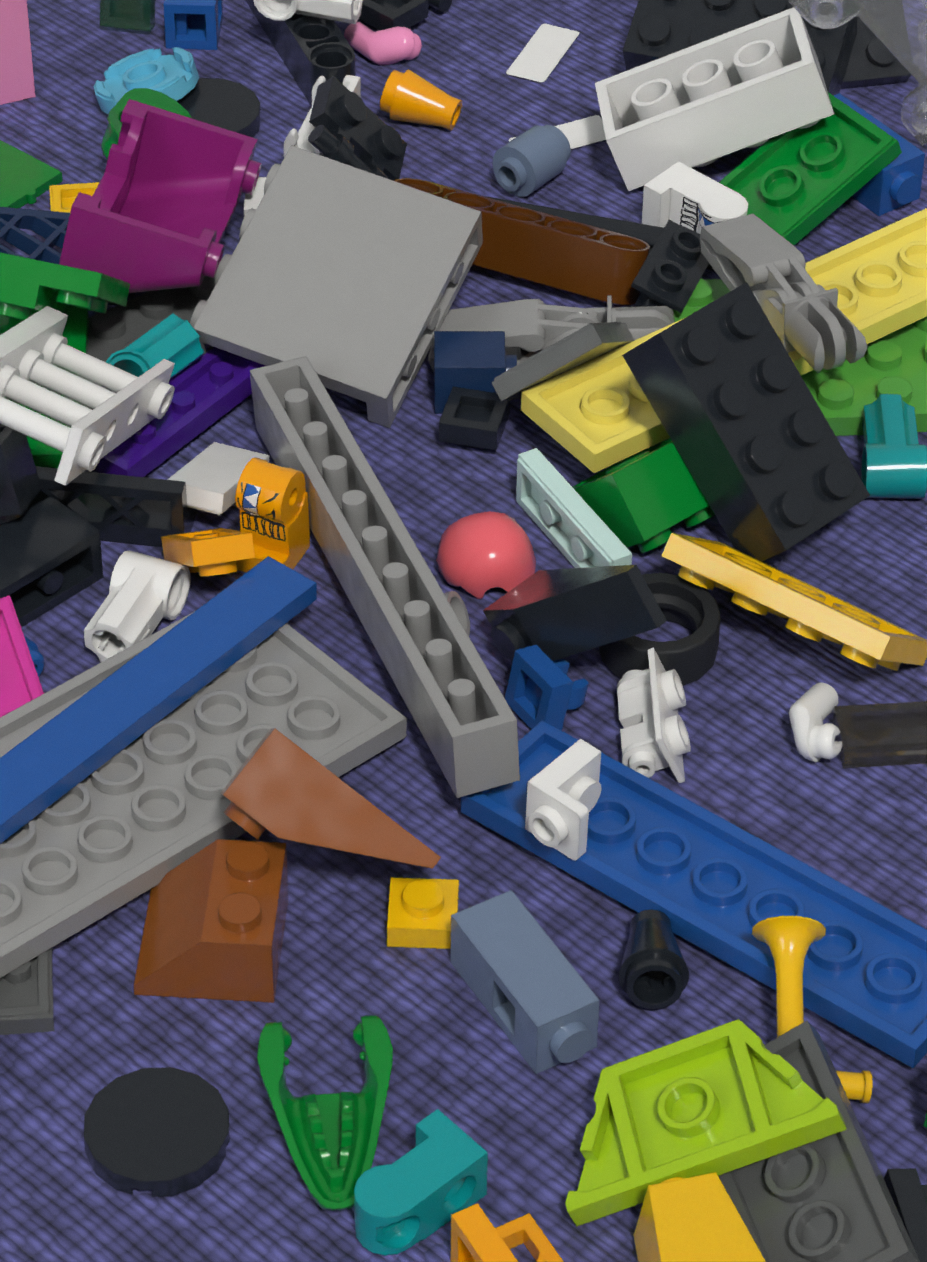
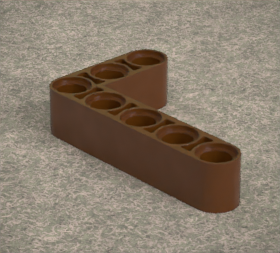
M411 178L395 180V182L481 211L483 244L472 265L607 302V296H612V303L636 304L641 292L631 287L648 257L650 249L649 244L643 240L429 181Z

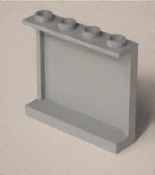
M291 145L281 165L275 163L269 170L264 184V196L257 209H249L241 224L240 241L232 255L225 254L221 259L216 271L215 287L207 301L201 300L197 304L190 324L200 336L199 341L204 354L213 347L265 366L307 356L324 387L366 402L368 421L390 428L434 341V331H439L483 244L481 211Z

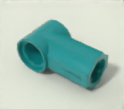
M172 313L126 348L112 353L105 362L139 377L160 361L166 359L175 363L170 377L172 379L204 354V351L199 341V334L188 320H183Z
M880 394L876 401L865 405L863 409L864 446L861 480L870 494L868 498L924 499L927 490L926 445H920L918 442L915 408L904 402L901 395Z

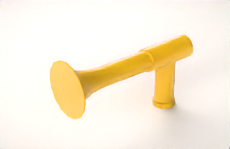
M801 916L771 917L759 921L752 927V935L769 946L774 959L776 972L777 1038L804 1022V960L809 946L821 940L826 934V927L821 922ZM862 1070L861 1073L836 1071L849 1100H859L860 1103L866 1104L870 1102L873 1088L872 1073L870 1071Z

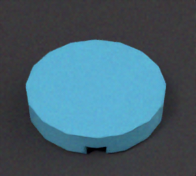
M179 47L172 48L174 55H162L161 49L154 50L153 48L129 55L115 62L104 72L106 80L104 82L97 80L93 86L101 111L109 114L110 110L123 95L134 88H148L162 92L176 101L182 99L194 89L200 78L192 53Z

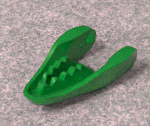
M376 1015L361 1016L360 1023L353 1030L354 1041L362 1047L359 1057L363 1060L365 1083L358 1093L311 1094L299 1098L292 1095L286 1085L285 1066L289 1064V1058L285 1057L284 1054L292 1044L291 1034L282 1027V1022H268L263 1027L259 1038L257 1059L264 1087L299 1174L315 1202L323 1209L337 1211L354 1207V1188L357 1179L372 1167L393 1062V1047L388 1031L382 1020Z

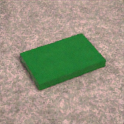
M829 92L834 115L821 119L811 127L797 128L770 138L719 182L746 199L748 202L747 215L755 214L792 245L798 243L902 153L898 140Z

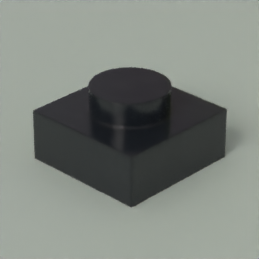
M452 387L439 421V441L460 444L470 448L497 450L510 415V400L501 401L497 393Z

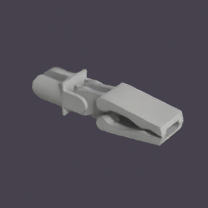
M755 214L741 216L701 228V253L729 291L747 282L776 334L781 338L787 353L797 351L817 373L823 368L828 370L841 367L845 359L849 363H855L864 357L867 350L865 337L837 307L838 289L825 290L821 285H816L805 270L806 264L803 254Z
M607 296V307L599 308L547 305L540 299H523L449 310L439 331H505V355H517L518 365L589 323H626L634 340H637L674 323L675 316L673 310L667 306L612 307V296ZM434 341L429 349L428 361L433 372Z

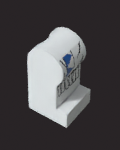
M679 161L644 184L642 224L665 227L668 220H671L684 228L701 234L703 226L745 216L748 212V202L742 195Z

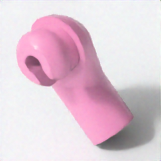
M356 22V24H350L344 33V37L353 49L381 66L394 64L404 59L413 60L419 55L422 48L420 37L406 27L397 26L374 32L361 22Z

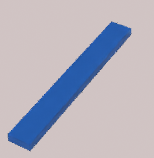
M268 556L0 758V844L317 600V583Z

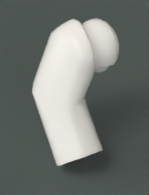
M821 682L813 685L791 705L789 710L796 749L805 759L813 762H818L821 758L833 759L837 757L842 748V741H834L835 736L841 733L839 728L832 723L823 724V720L836 709L839 698L835 689L827 683Z

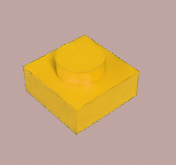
M391 877L387 920V947L451 949V915L458 912L459 880Z

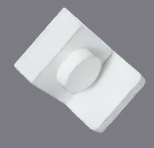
M579 739L530 779L527 784L525 829L532 833L542 844L557 849L574 861L586 853L589 812L594 808L601 794V784L599 783L601 751L582 739Z

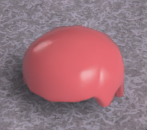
M492 511L472 514L451 524L441 536L436 557L439 572L447 583L456 587L461 586L477 599H482L487 590L495 587H500L508 593L533 575L536 569L533 547L522 527L505 513Z

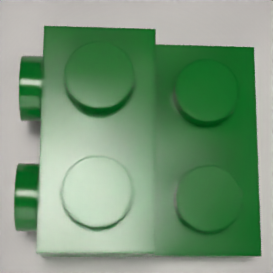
M0 253V315L24 321L46 306L64 314L67 312L68 305L106 314L108 303L126 307L130 283L103 273Z

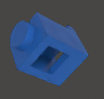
M164 0L166 48L218 49L223 21V0Z

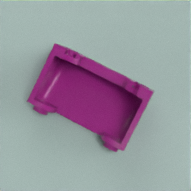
M129 99L121 115L120 121L122 126L118 144H112L105 173L93 196L79 192L71 206L59 265L103 273L130 283L128 294L200 286L205 276L215 278L216 271L224 251V245L220 244L242 193L253 195L262 165V163L253 160L258 139Z

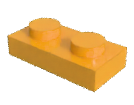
M216 528L161 536L164 560L185 565L189 568L190 573L199 572L200 576H214L237 572L236 561L255 558L253 536L250 532Z

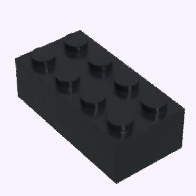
M639 0L623 48L626 71L798 6L816 52L827 91L834 96L840 93L858 32L856 0Z
M747 282L622 355L736 550L762 562L788 550L870 496Z

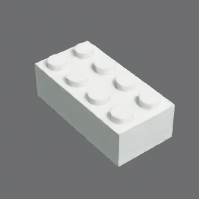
M798 6L595 83L606 141L628 191L644 186V184L678 161L690 168L707 166L719 157L743 148L760 146L772 137L797 128L811 127L821 119L834 115L820 64Z

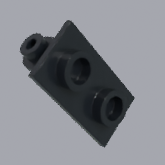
M668 220L631 287L641 292L635 307L667 306L682 313L709 264L701 253L700 235L697 232Z

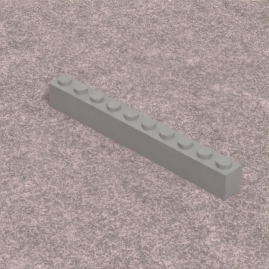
M307 356L250 370L256 429L276 465L293 468L304 473L306 492H308L309 527L456 798L520 781L517 719Z

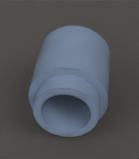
M537 125L529 128L495 152L492 164L497 182L507 192L515 196H528L565 169L571 155L569 141L560 129L552 125Z

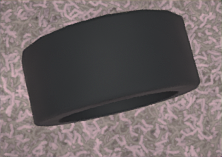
M666 573L642 574L666 620L676 622L690 629L693 634L677 641L666 642L645 640L634 635L599 646V651L603 663L615 676L622 679L627 671L649 669L648 649L654 648L665 670L675 669L683 686L700 679L714 665L718 652L721 615L716 599L705 588L686 581L677 575Z

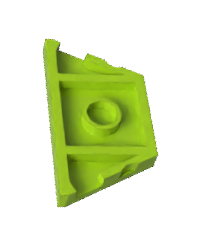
M737 1019L601 1070L594 1095L596 1111L591 1121L586 1125L580 1147L585 1163L577 1191H568L565 1202L567 1212L576 1226H580L643 1203L648 1185L658 1184L674 1177L689 1178L714 1172L719 1176L847 1130L836 1104L828 1097L823 1099L802 1080L799 1072L780 1055L772 1054L767 1050L761 1038L742 1021Z

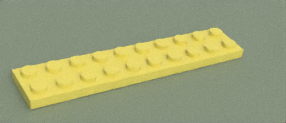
M927 208L805 263V270L816 285H821L825 290L838 289L837 307L863 334L867 344L927 316ZM679 321L522 391L521 411L593 473L670 438L622 355ZM797 351L788 353L800 375L814 370Z

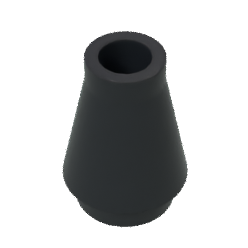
M644 910L637 913L630 922V936L619 971V983L623 991L636 1005L646 1009L665 1008L675 1003L681 996L689 981V970L673 935L668 916L658 910Z

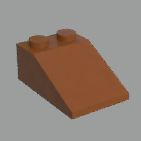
M271 728L221 791V794L231 801L223 813L257 840L267 829L280 839L431 869L441 859L439 855L276 728Z

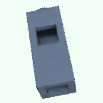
M512 890L451 915V964L535 1074L561 1063L576 1061L586 1052L597 1048L600 1000Z

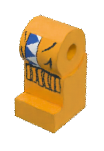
M252 458L246 464L238 481L235 501L236 507L240 509V531L252 533L255 558L236 561L237 570L247 573L268 556L294 569L310 547L308 492H306L304 473L293 468L271 464L260 458Z

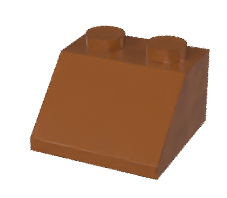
M217 839L169 871L158 885L151 888L134 980V995L274 1003L288 907L286 843Z

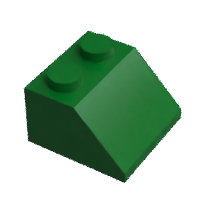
M671 438L621 460L572 486L626 547L637 544L641 553L668 542L672 533L670 527L682 520L686 528H689L715 515Z

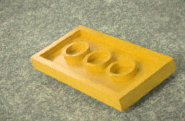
M671 533L662 557L681 565L678 573L679 577L709 590H713L715 586L734 593L731 599L733 603L760 615L766 616L770 612L788 619L785 627L808 639L821 642L822 638L843 645L840 654L855 662L871 668H876L878 664L898 671L901 663L923 666L926 661L927 639L721 542Z

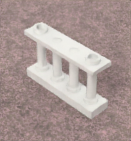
M46 306L0 335V424L63 452L54 481L66 486L84 471H93L101 458L154 418L161 419L165 415L175 390L174 386L168 384L175 363L163 359L144 374L137 377L67 345L68 340L62 334L68 315Z

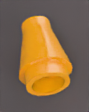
M409 69L405 73L397 70L391 72L380 99V110L390 113L391 120L439 126L448 130H453L462 109V100L450 96Z

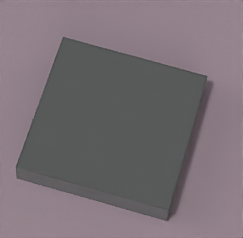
M589 323L495 377L492 385L501 401L521 399L522 391L635 340L626 323Z

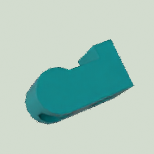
M439 1109L435 1110L416 1124V1147L394 1163L375 1166L365 1171L357 1179L354 1188L355 1232L358 1241L372 1253L393 1255L399 1254L411 1248L419 1241L426 1239L451 1221L452 1214L472 1206L487 1195L488 1152Z

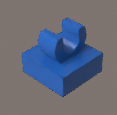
M537 645L515 650L505 700L509 707L531 730L543 720L562 731L566 711L579 708L584 704L589 682L585 678L572 681L567 676L570 663L566 659L552 661Z

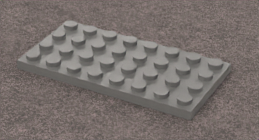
M189 615L0 717V758ZM284 624L0 844V978L155 887L169 871L215 840H234L246 833V830L223 813L231 801L222 795L221 791L271 728H276L333 774L340 777L406 737L407 718L290 625Z

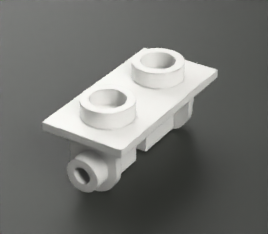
M651 648L648 649L649 669L627 671L616 686L619 721L623 726L620 729L622 764L648 778L653 776L655 771L670 767L678 783L685 782L683 754L691 751L686 726L678 713V708L686 706L685 692L676 670L666 671L655 649Z

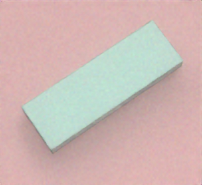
M537 448L518 454L516 502L574 568L632 565V553Z

